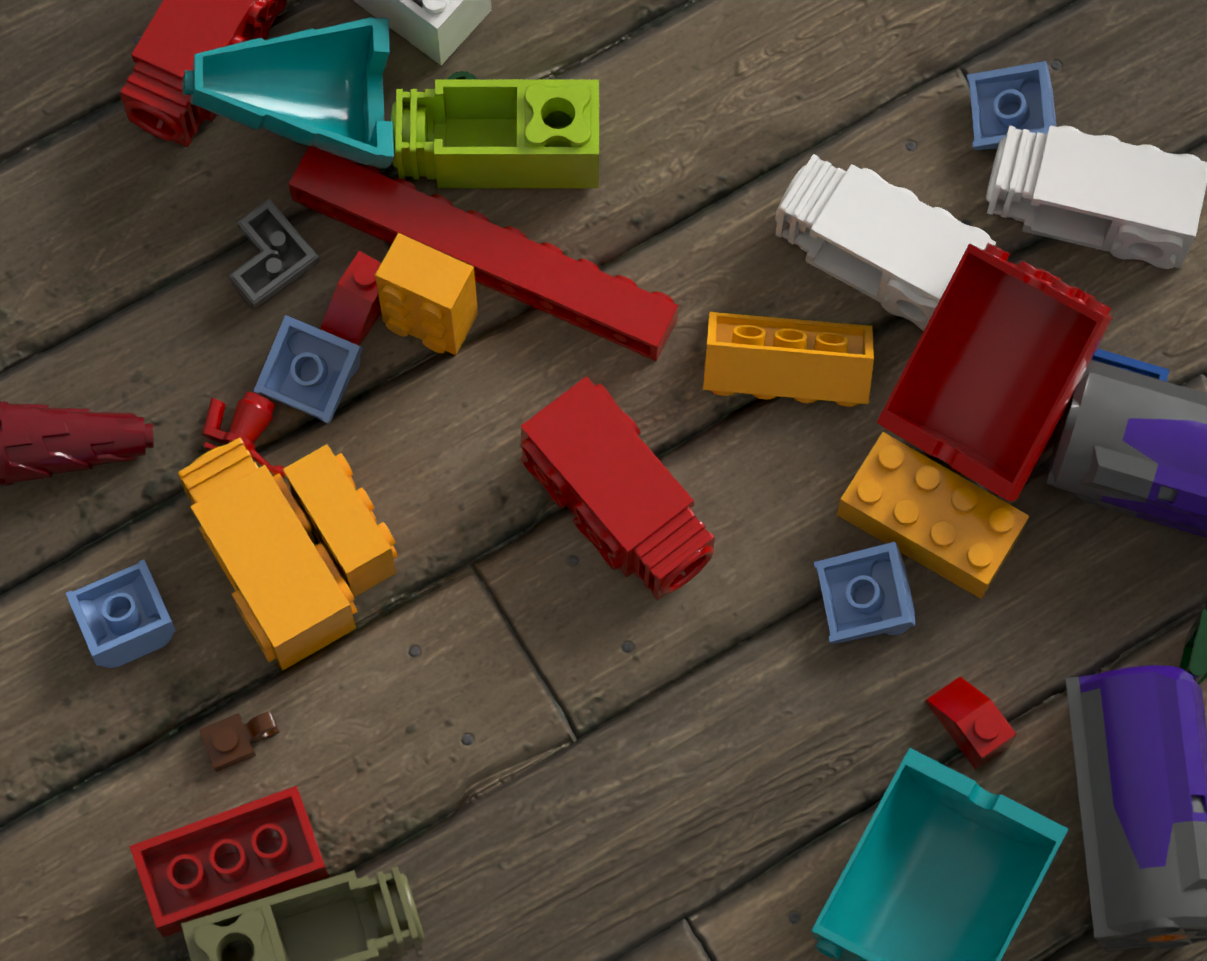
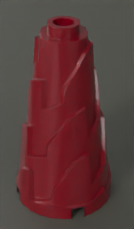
M0 401V486H8L15 482L52 478V474L93 469L92 466L134 461L138 456L146 455V448H154L153 424H144V417H138L134 413L89 412V409L49 408V405L12 404L7 401Z

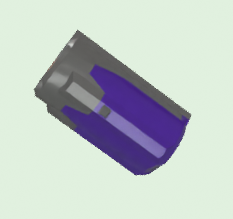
M1091 360L1065 408L1054 443L1045 484L1073 493L1084 502L1207 538V394Z
M1173 666L1128 667L1100 674L1066 678L1094 938L1106 952L1138 948H1177L1207 941V727L1201 687L1196 683L1193 675L1182 668Z

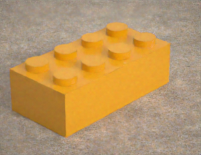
M884 432L878 438L841 497L837 516L885 544L896 542L901 553L980 599L983 598L1023 532L1029 515Z

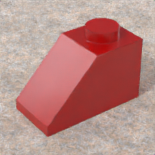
M361 251L357 253L337 283L320 330L358 346L361 345L382 313L375 277L381 262Z
M961 676L925 700L975 770L1008 749L1017 735L993 701Z

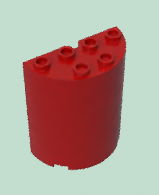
M969 243L876 423L929 455L943 460L951 465V468L1007 501L1015 502L1113 320L1109 315L1112 308L1095 300V297L1075 286L1071 287L1062 282L1059 277L1041 268L1038 269L1024 261H1020L1018 266L1007 261L1010 253L990 243H987L985 249Z

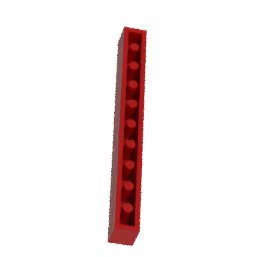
M309 146L288 183L291 199L294 202L389 244H392L397 234L400 233L473 266L475 282L656 362L678 320L679 305L675 304L668 295L658 291L650 293L638 288L634 281L625 276L615 275L613 277L600 271L599 267L589 260L578 259L577 261L563 255V252L558 247L550 243L543 242L538 244L531 241L516 228L510 226L502 228L490 223L486 216L477 211L469 210L465 212L454 207L445 197L437 194H432L431 196L424 194L404 179L396 178L392 180L381 175L379 170L373 166L360 163L358 165L347 159Z

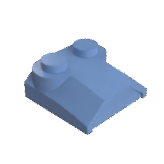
M1046 61L967 75L971 96L974 150L997 149L1000 139L1006 137L1009 125L1014 126L1015 129H1027L1029 132L1036 134L1037 132L1047 134L1050 125L1056 127L1053 89Z
M285 315L254 392L330 424L351 377L357 373L360 367V355L363 347Z
M896 542L814 562L820 581L831 644L883 633L899 635L910 627L915 626V609L907 571Z
M144 559L138 561V564L73 592H66V596L96 665L115 668L164 647L169 643L176 631Z

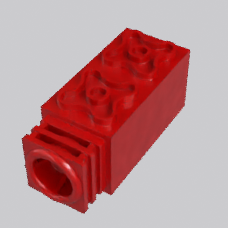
M163 0L131 54L136 65L133 68L132 75H129L126 85L119 92L128 120L155 137L166 141H174L188 148L192 137L196 135L198 127L203 123L204 119L213 122L217 116L213 112L191 104L190 95H183L184 70L192 69L194 54L257 38L266 40L273 21L283 11L287 0Z
M586 376L520 426V447L523 455L520 459L523 465L542 484L552 500L560 508L568 507L575 516L573 522L576 528L594 545L612 570L615 571L619 568L626 577L634 573L644 582L645 587L648 590L650 589L658 601L666 594L672 593L688 583L712 559L715 537L706 530L705 525L696 518V515L691 510L694 506L693 498L639 437L641 432L636 423L619 408L604 386L601 384L595 386Z

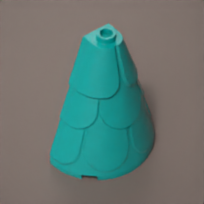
M370 17L317 30L312 28L268 40L257 38L194 54L192 69L184 70L183 95H190V103L256 131L263 128L301 145L312 146L356 163L387 169L394 158L393 122L384 121L383 72L390 53L389 21L387 18L376 19Z

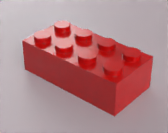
M297 785L129 846L156 928L163 938L183 931L182 923L312 884L329 877Z

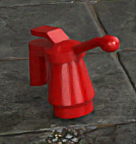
M245 392L243 398L237 402L230 432H224L220 430L226 404L218 399L211 398L202 435L225 445L241 438L246 450L250 452L252 458L259 465H266L269 472L273 473V476L279 473L284 478L283 468L285 467L270 465L255 451L256 446L254 444L272 421L275 404L261 395ZM207 442L203 445L208 451L218 447Z

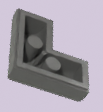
M268 199L237 222L240 230L260 253L231 273L229 278L244 302L252 310H256L316 266L320 259L272 201Z

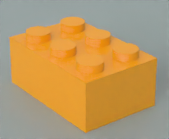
M398 233L375 274L383 322L386 323L385 325L390 331L397 335L406 337L410 334L421 339L422 343L434 352L444 353L447 351L457 355L478 316L474 267Z
M328 444L283 468L286 482L293 498L308 519L316 539L327 550L335 567L347 583L354 597L396 574L394 559L398 557V554L393 546L396 542L384 522L376 524L377 520L372 512L374 506L363 487L355 490L356 485L351 477L353 472L342 453L335 456Z

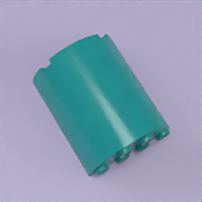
M909 747L811 930L813 937L817 941L815 949L823 955L839 961H1001L1068 828L1002 794L996 795L984 790L976 781Z

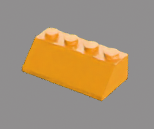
M709 312L703 390H710L714 394L721 396L744 393L752 394L759 399H773L776 396L790 397L802 403H813L817 400L835 401L837 404L846 407L869 404L874 362L873 328L868 325Z

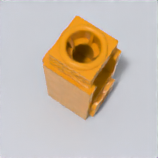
M241 438L206 452L177 473L184 492L192 503V506H190L191 510L201 525L198 527L200 533L235 590L231 595L236 603V608L269 663L276 659L283 671L356 629L353 614L357 613L358 610L353 602L355 598L347 583L338 572L323 544L319 543L314 546L316 541L311 533L312 527L293 498L282 476L278 473L272 477L266 465L258 467L256 462L252 460L250 452L246 450Z

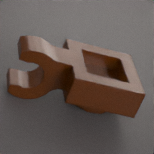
M270 711L252 718L246 724H244L242 717L238 713L199 729L210 761L216 772L256 756L252 746L253 743L280 733Z

